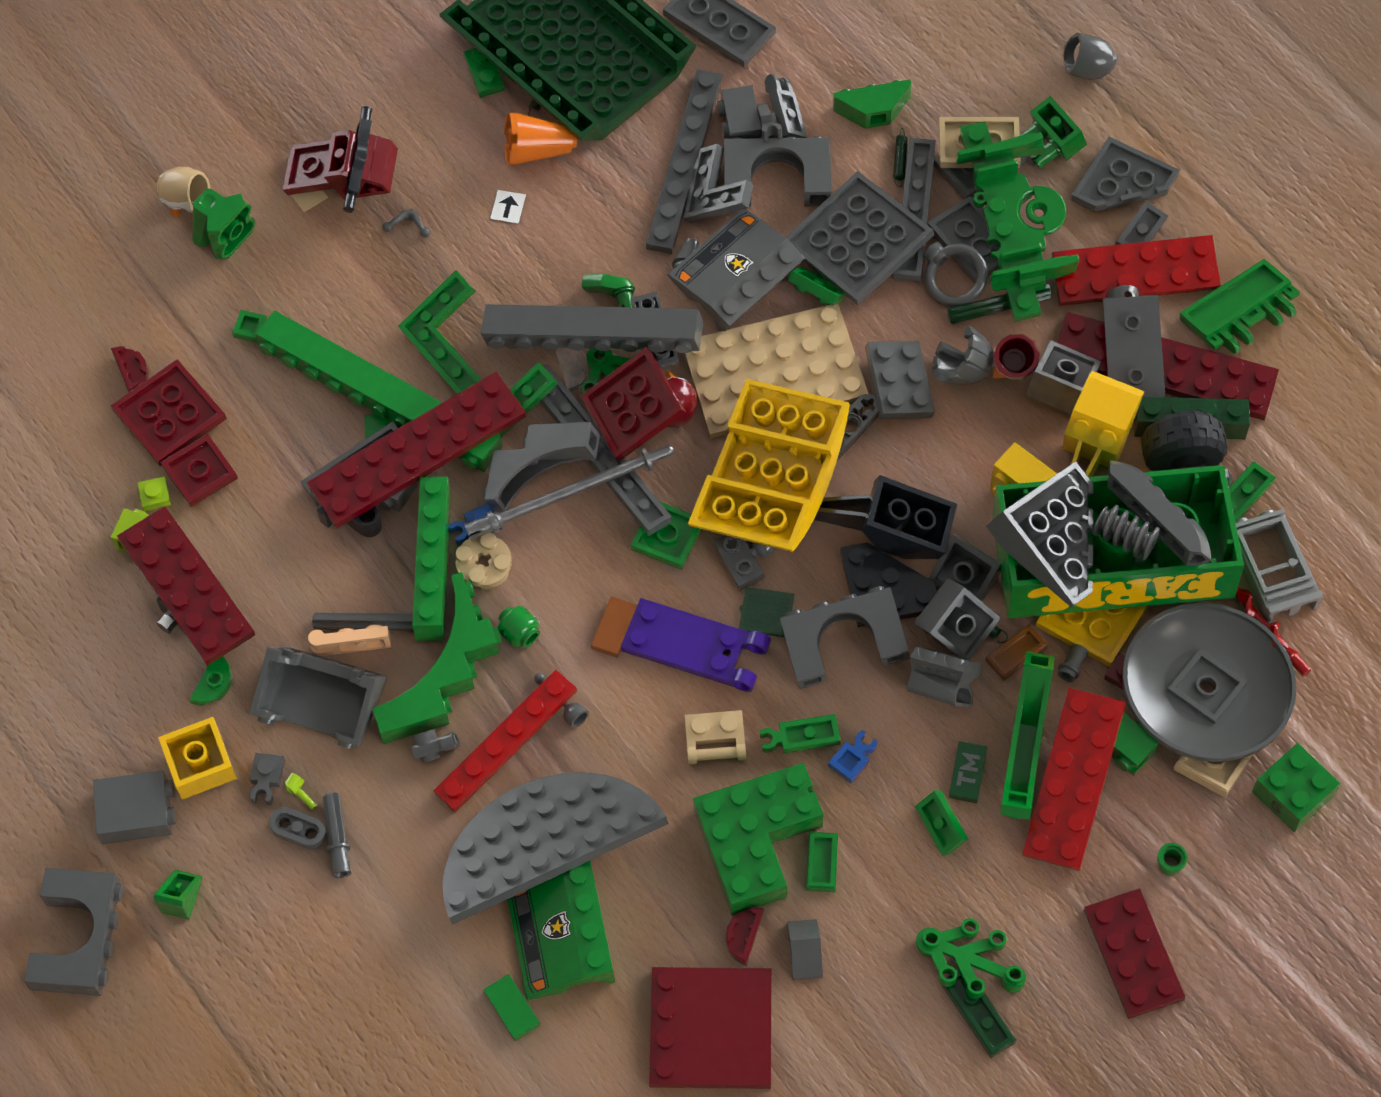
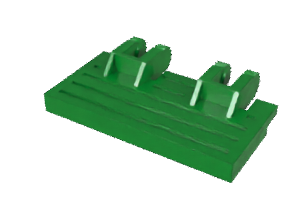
M1262 259L1181 311L1180 320L1214 350L1223 345L1233 354H1236L1241 348L1232 334L1244 342V344L1250 345L1254 342V337L1247 328L1252 327L1264 318L1275 326L1281 325L1283 318L1274 307L1290 318L1296 315V309L1289 300L1292 301L1298 297L1300 291L1292 286L1290 279L1267 260Z

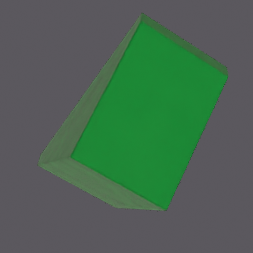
M174 870L154 894V901L160 912L189 920L203 876Z

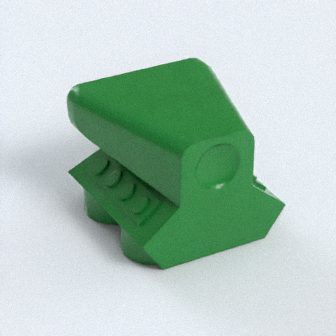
M206 189L193 203V243L199 247L211 243L216 259H229L253 232L255 219L249 216L251 205L243 200L241 193L223 197L212 189Z

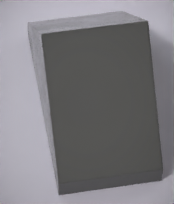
M817 919L788 921L793 980L823 978L821 938Z

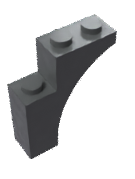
M590 422L529 425L527 435L524 437V449L494 450L492 461L489 463V479L487 486L484 488V500L495 512H504L522 488L545 471L569 462L596 460L600 434Z

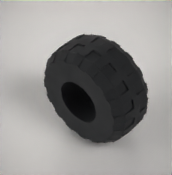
M1181 411L1157 419L1146 428L1141 438L1146 467L1151 471L1170 470L1202 464L1205 467L1218 466L1226 456L1228 449L1222 422L1214 415L1212 416L1210 413L1200 411Z

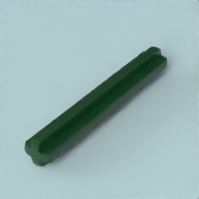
M1046 283L1045 290L1036 291L1038 302L1052 297V290L1048 283ZM1002 294L949 308V321L955 324L1009 310L1010 306L1007 295Z

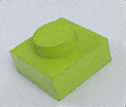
M165 476L138 482L144 511L171 505Z

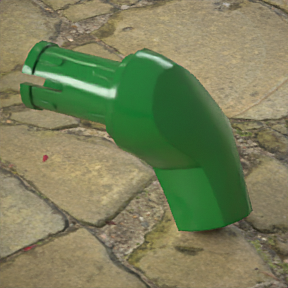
M585 274L583 276L582 288L586 292L607 294L617 299L619 307H632L630 298H634L635 286L629 279L610 274Z

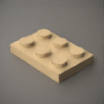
M939 117L940 168H973L972 163L983 161V159L957 165V152L964 150L960 127L986 121L992 143L1020 136L1019 117ZM1014 158L1018 162V168H1020L1021 158Z

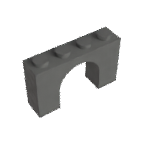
M819 136L811 138L785 137L781 139L768 138V141H764L762 137L758 139H743L740 137L724 139L725 185L743 180L751 182L754 173L761 166L770 162H784L794 166L803 177L804 206H820L831 196L830 138Z
M882 586L870 589L868 594L861 596L856 594L842 597L841 601L832 604L821 602L814 605L813 609L803 612L802 610H793L786 613L785 617L780 618L800 689L828 682L819 652V644L824 632L831 625L839 621H857L870 629L874 635L883 666L910 659L891 587L886 589Z
M45 868L40 894L44 903L47 906L74 907L88 911L93 916L94 929L89 941L74 953L67 955L29 953L24 982L30 990L101 996L102 988L107 986L109 979V970L106 968L107 959L112 957L114 942L111 940L112 930L117 929L119 914L116 912L117 902L122 900L124 891L123 884L115 873Z

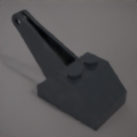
M879 475L874 481L871 494L824 497L814 520L862 531L878 550L902 559H940L946 552L957 504Z

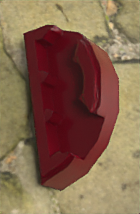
M124 346L111 348L128 392H131L147 380V363L138 351L125 349Z
M749 908V910L732 917L727 926L726 944L729 953L737 962L747 966L764 914V908Z

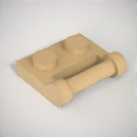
M742 710L685 715L689 765L705 760L737 758L738 761L746 760ZM736 742L734 747L696 750V745Z

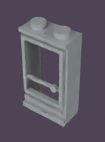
M1284 509L1278 511L1267 510L1258 517L1252 519L1241 518L1235 521L1244 562L1242 572L1263 618L1268 623H1272L1276 613L1286 610L1288 615L1292 616L1299 612L1301 605L1311 603L1313 610L1317 609L1323 599V594L1317 587L1284 515ZM1276 528L1290 559L1286 563L1259 571L1244 537ZM1286 567L1295 568L1298 578L1270 587H1266L1261 576Z

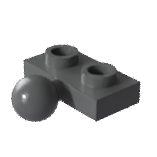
M727 535L714 540L718 552L740 590L765 578L755 557L770 556L775 550L774 547L754 542L753 546L749 547L745 540Z

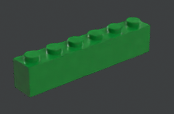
M420 477L412 623L416 641H444L451 490L448 477Z

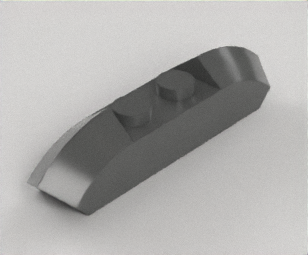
M1109 462L1107 487L1143 523L1149 522V529L1151 531L1156 527L1160 528L1158 538L1186 565L1199 566L1211 561L1209 542L1202 528L1194 519H1187L1182 509L1173 505L1158 486H1153L1151 483L1154 480L1149 475L1136 467L1122 462Z

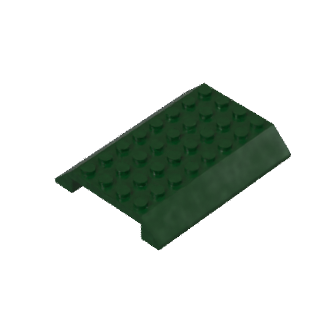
M456 0L440 13V17L580 141H597L607 137L674 82L696 48L693 42L643 0H474L467 6L461 0Z

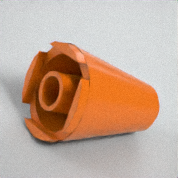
M514 112L507 113L504 135L507 136L506 143H504V152L507 165H518L571 153L572 148L577 146V137L562 124Z

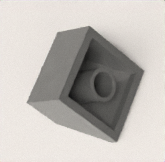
M947 578L914 624L957 657L970 660L1001 617L965 587Z

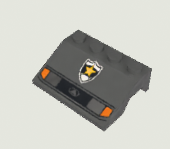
M743 209L737 212L667 276L688 299L700 303L715 319L719 332H725L783 281L792 270L796 269L805 258L787 238L747 209Z

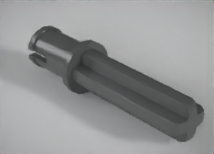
M329 792L323 796L329 840L327 853L331 855L332 875L335 878H344L351 875L348 857L350 845L346 843L339 793Z

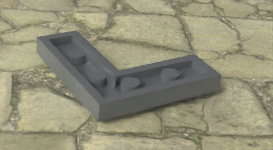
M719 144L698 149L683 217L689 223L749 208L754 184L748 180L717 187L724 148Z

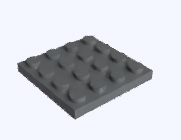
M857 171L785 238L805 258L803 262L855 304L860 305L934 236V231Z

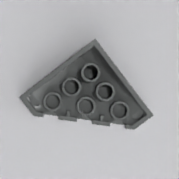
M1076 461L1011 505L986 525L1000 546L1070 607H1073L1093 592V582L1087 581V568L1093 566V545H1087V532L1093 530V510L1087 509L1088 496L1093 494V483Z

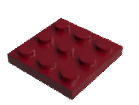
M647 347L581 395L614 457L619 461L686 413L653 353Z
M178 359L111 405L113 412L159 466H161L163 460L195 442L227 419L225 413Z

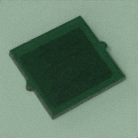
M746 587L743 605L739 607L741 612L739 629L748 632L758 631L769 636L785 638L780 618L785 617L786 613L792 611L795 594Z

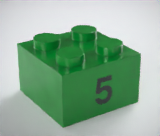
M1297 743L1256 780L1252 793L1293 832H1296L1335 796L1341 783Z

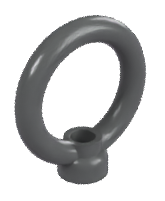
M939 242L933 243L924 252L923 257L928 261L924 275L925 285L934 300L945 306L956 307L971 303L981 295L987 284L988 268L980 252L965 244H951L943 247ZM956 254L967 256L974 262L977 268V279L974 286L967 293L960 296L944 294L938 288L935 281L937 267L944 264L948 256Z

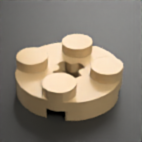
M487 533L472 541L469 538L463 542L456 550L455 564L457 573L462 572L465 582L470 580L473 586L488 590L499 586L507 579L512 566V558L506 543L497 538L493 533ZM481 557L490 558L488 560L489 565L486 567L483 564L477 565L476 563Z

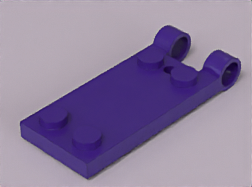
M640 598L622 642L621 651L726 684L741 691L751 692L757 676L747 669H735L742 648L756 654H766L771 638L762 632H748ZM729 651L731 654L726 657L723 653Z

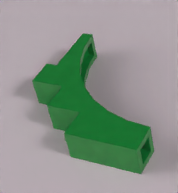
M462 572L451 575L455 592V617L451 635L442 655L429 673L413 688L394 700L373 708L383 744L450 724L447 714L452 713L448 697L475 689L473 678H476L477 674L473 662L499 654L497 644L501 643L502 640L498 627H492L489 618H482L479 605L473 606L471 598L475 597L470 580L465 582Z

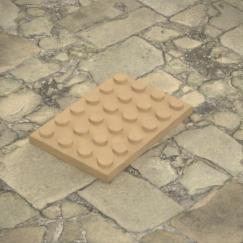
M838 303L729 329L725 332L721 331L701 336L700 351L684 353L710 439L729 434L727 425L746 379L849 402V404H853L861 395L868 394Z

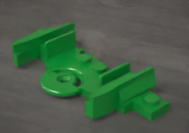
M986 121L960 127V135L964 150L957 152L956 162L958 165L983 159V161L972 163L973 180L976 191H978L974 194L973 204L977 208L985 206L983 215L989 233L987 245L997 244L1000 247L998 251L991 252V259L997 261L999 270L991 273V288L993 291H1007L1006 295L1014 322L1040 317L1041 309L1036 291L1045 290L1046 279L1064 277L1076 272L1079 263V256L1077 254L1043 260L1042 253L1046 249L1044 236L1056 232L1063 225L1066 217V205L1061 195L1055 190L1045 186L1030 187L1026 176L1017 173L1018 162L1014 158L1044 155L1042 133L1025 134L1009 140L992 143ZM1033 195L1035 199H1032L1027 204L1026 216L1035 224H1043L1044 228H1033L1027 225L1021 217L1020 209L1022 205L1031 199ZM1040 209L1044 212V215L1038 217L1034 214V211Z

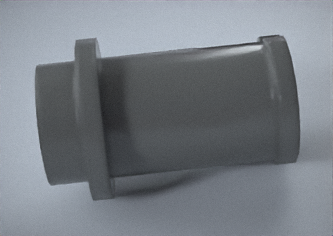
M1073 644L1064 663H1060L1058 666L1060 678L1072 682L1079 677V669L1089 654L1085 647Z

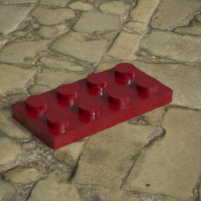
M1140 888L1084 907V913L1128 1019L1185 1000L1184 991Z

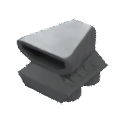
M915 647L910 657L912 671L907 691L950 705L972 708L973 693L969 683L982 675V663L928 648Z

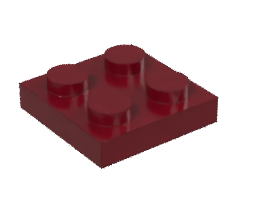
M208 434L161 462L163 469L190 507L238 479L236 472Z

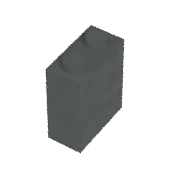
M163 770L93 780L96 834L102 844L172 835L171 825L176 824L174 807H170V797H174V787L172 780L167 779Z

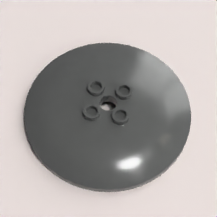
M1191 603L1167 609L1151 618L1138 630L1124 658L1122 669L1123 691L1127 704L1137 722L1158 743L1173 752L1192 759L1225 762L1245 758L1259 752L1279 736L1286 726L1295 705V672L1289 655L1281 642L1258 620L1228 606L1211 603ZM1272 641H1273V642L1275 643V645H1276L1275 648L1272 646ZM1202 682L1210 683L1214 691L1210 693L1204 692L1199 687V684Z

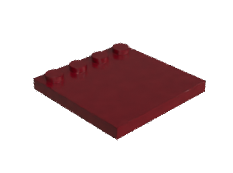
M652 967L650 1088L771 1089L772 968Z

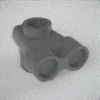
M435 729L412 736L415 746L411 747L415 759L422 757L423 763L440 758V751L445 752L460 747L456 732L446 734L438 739Z

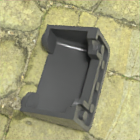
M267 647L249 714L258 716L257 721L264 724L274 725L275 721H286L334 735V738L339 740V746L355 749V745L359 746L363 742L374 714L373 708L378 704L387 676L291 647Z

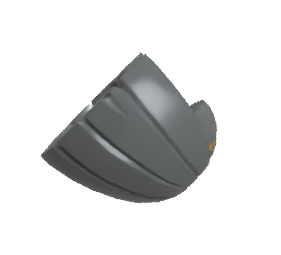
M970 326L966 327L963 334L964 338L969 340L966 352H962L940 341L935 352L937 356H934L933 359L934 365L932 369H934V377L941 382L955 385L980 382L989 375L994 364L993 348L989 341Z

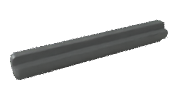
M314 613L312 617L314 629L341 630L351 628L358 630L366 629L370 625L388 626V630L413 631V614Z

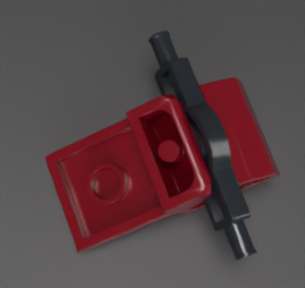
M363 106L361 108L360 120L356 127V133L351 130L332 132L330 140L291 145L283 191L287 195L335 189L345 200L343 210L347 213L354 212L356 198L390 193L398 148L391 140L370 134L372 108Z

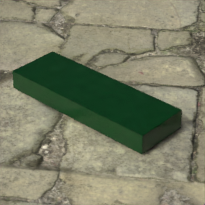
M959 970L957 971V979L954 985L950 987L942 985L990 1058L1016 1043V1038L985 993L978 999H973L967 995V986ZM950 975L946 979H952L953 977ZM971 986L972 990L980 991L978 986Z

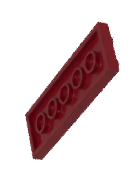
M165 506L117 535L122 546L207 666L255 636L253 628Z

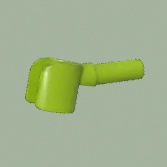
M291 773L285 781L287 792L297 795L313 811L317 805L300 789L305 781L297 774Z

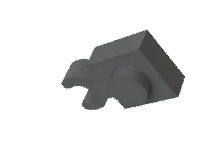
M255 753L249 779L251 784H257L250 791L252 803H256L257 796L264 793L266 794V804H272L273 794L271 786L280 787L285 764L284 756Z

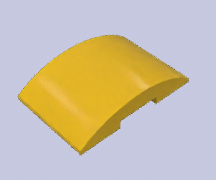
M746 379L727 425L729 434L712 476L707 475L688 525L793 552L810 528L829 486L844 437L850 407L849 402Z

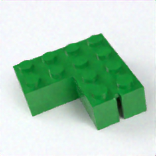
M797 764L693 798L694 813L731 916L749 910L752 907L756 908L787 898V883L772 843L823 827L824 814L816 793L813 791V785L805 764Z

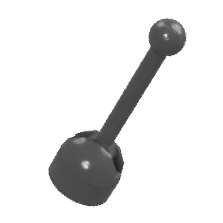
M537 673L534 677L537 684H541L546 679L543 673ZM566 702L563 705L565 707L564 718L572 728L579 727L589 716V711L579 703L569 704Z

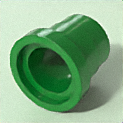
M1177 843L1163 845L1157 855L1159 870L1166 876L1176 875L1186 866L1188 860L1186 850ZM1164 858H1174L1178 865L1169 866L1165 863Z

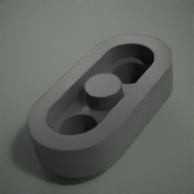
M286 807L275 810L270 816V828L278 838L307 849L320 847L326 839V830L323 823L314 817ZM290 822L288 828H281L282 823ZM310 832L317 833L313 839L307 838V835Z

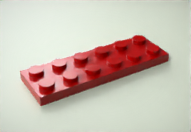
M1213 235L1053 251L1051 255L1052 258L1073 256L1075 254L1079 256L1076 272L1064 277L1055 278L1059 306L1101 302L1103 298H1106L1109 290L1123 285L1136 287L1139 291V296H1159L1216 290L1221 286Z
M1068 688L1022 853L1023 856L1077 871L1081 870L1126 702Z

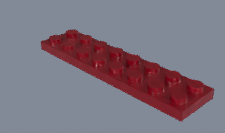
M1067 312L1057 343L1101 361L1097 373L1108 377L1104 322ZM1161 337L1166 394L1180 398L1248 399L1250 417L1265 421L1279 369Z
M494 372L309 480L307 486L337 529L419 481L420 477L429 475L524 419L526 412L499 374Z

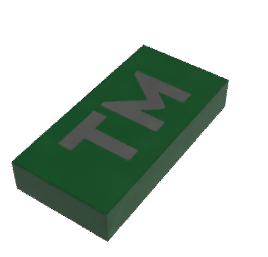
M959 741L948 798L977 803L987 746Z

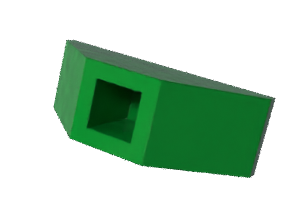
M895 80L891 83L871 84L863 88L843 89L833 93V110L835 113L865 129L889 125L911 97V80Z

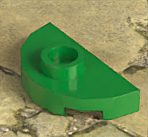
M223 656L207 666L189 699L191 704L203 706L205 703L222 699L229 691L232 683L231 668Z

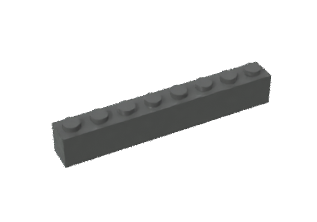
M485 304L481 335L487 346L497 349L511 346L520 349L543 347L548 350L570 348L580 351L584 348H592L599 351L622 349L627 352H635L647 347L656 353L663 352L664 350L689 353L691 351H700L703 319L699 309Z

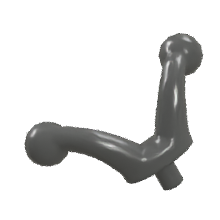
M414 209L403 210L390 222L383 224V230L390 232L395 224L405 219L416 224L422 237H428L431 233L428 227L422 225L419 214Z

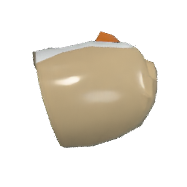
M176 167L167 170L160 175L156 183L158 198L164 205L169 207L171 213L176 218L182 209L193 213L192 203L206 189H210V183L205 173L190 167Z

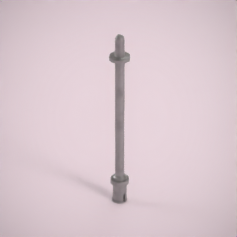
M666 445L647 453L643 447L640 451L642 456L502 513L489 511L487 516L470 523H465L464 526L471 541L492 531L497 533L504 523L644 466L649 471H653L652 463L671 456L674 453V448L671 445Z

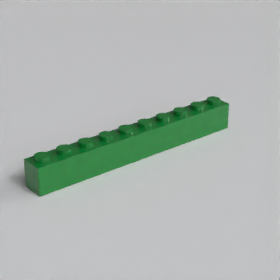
M275 310L256 332L258 347L265 355H273L280 359L287 367L291 369L295 367L302 371L310 380H318L324 383L330 391L337 394L339 392L342 393L355 405H363L369 408L377 417L383 419L387 416L393 420L398 428L442 403ZM498 433L458 458L471 469L477 468L485 472L492 461L494 450L502 449L501 434Z

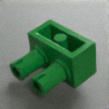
M1051 96L1030 111L1033 125L1020 134L1042 133L1043 138L1048 140V143L1044 145V155H1030L1031 160L1035 165L1037 164L1039 169L1058 155L1067 161L1087 145L1082 130Z

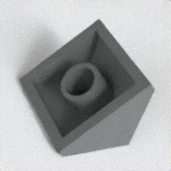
M954 533L947 544L945 554L938 560L929 579L935 582L936 587L940 589L947 578L965 587L983 602L999 581L1001 563Z

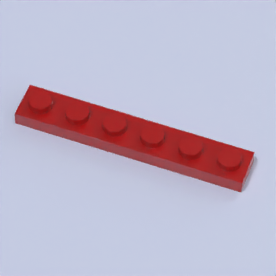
M555 670L433 790L434 793L456 813L577 692V688L560 672Z

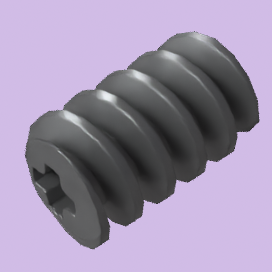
M1115 505L1111 510L1105 507L1099 515L1092 533L1097 536L1103 532V540L1109 541L1113 537V545L1118 547L1123 543V550L1125 552H1129L1134 548L1133 556L1138 558L1144 554V561L1157 542L1160 528L1156 527L1150 533L1148 532L1149 522H1145L1139 527L1138 516L1128 521L1129 511L1126 510L1119 516L1117 515L1118 505Z

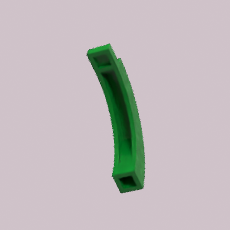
M1027 651L1010 744L1000 815H1006L1013 819L1023 818L1030 820L1037 764L1055 656Z

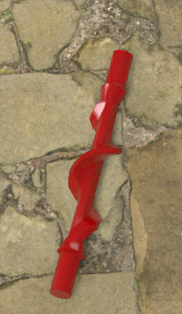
M1238 587L1235 598L1243 605L1245 613L1258 620L1277 637L1288 653L1293 667L1302 677L1309 674L1311 668L1298 655V652L1290 648L1277 633L1280 623H1268L1252 605V594L1248 590ZM1272 641V646L1275 648L1276 645H1275V643Z

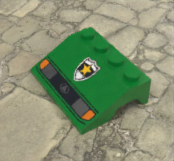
M591 860L508 899L527 1001L561 994L572 986L594 981L615 982Z

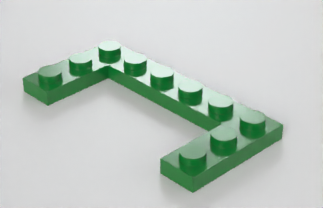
M455 270L398 327L458 394L482 379L437 329L476 292L461 273ZM538 362L509 390L527 414L559 383ZM517 423L500 432L501 438Z

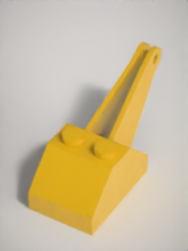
M1094 371L1088 376L1073 409L1064 434L1062 447L1063 450L1074 454L1072 463L1075 461L1078 463L1080 456L1091 460L1085 472L1088 477H1093L1099 464L1109 468L1110 461L1119 462L1145 392Z

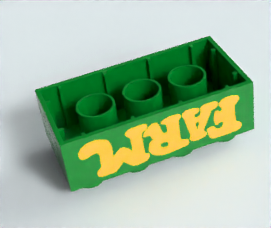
M1224 465L1144 472L1154 480L1151 483L1153 486H1158L1173 505L1182 509L1187 519H1194L1199 524L1209 542L1211 561L1199 566L1186 565L1159 538L1149 556L1143 561L1144 554L1136 558L1133 556L1134 548L1129 552H1125L1123 550V543L1116 547L1113 545V537L1109 541L1103 540V532L1096 536L1092 533V530L1087 532V545H1093V566L1087 568V581L1093 582V592L1073 607L1065 603L1009 555L995 539L998 560L1001 563L1000 573L1007 618L1235 598L1244 562ZM1108 475L1088 477L1093 483V494L1088 496L1087 509L1093 510V528L1105 507L1111 510L1115 505H1118L1117 515L1119 516L1126 510L1129 511L1128 521L1136 517L1107 487ZM1046 481L996 485L992 520ZM1139 519L1138 526L1141 527L1144 523Z

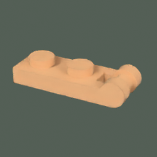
M370 625L366 629L358 630L344 628L338 632L324 634L321 630H313L308 635L313 654L319 656L391 648L388 626Z

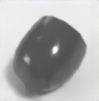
M1078 32L1068 39L1063 51L1066 73L1088 80L1101 79L1108 75L1115 68L1118 61V56L1114 53L1109 42L1096 36ZM1080 43L1079 53L1076 62H1074V51Z

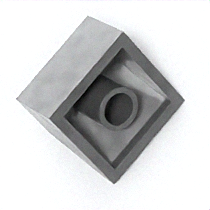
M1050 340L1034 372L1026 396L1057 408L1064 413L1072 414L1088 376L1092 371L1097 372L1101 361Z

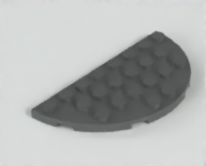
M585 772L561 773L535 779L517 786L483 808L468 823L454 843L448 856L443 877V897L449 919L453 925L669 824L667 817L660 806L643 790L629 782L604 774Z

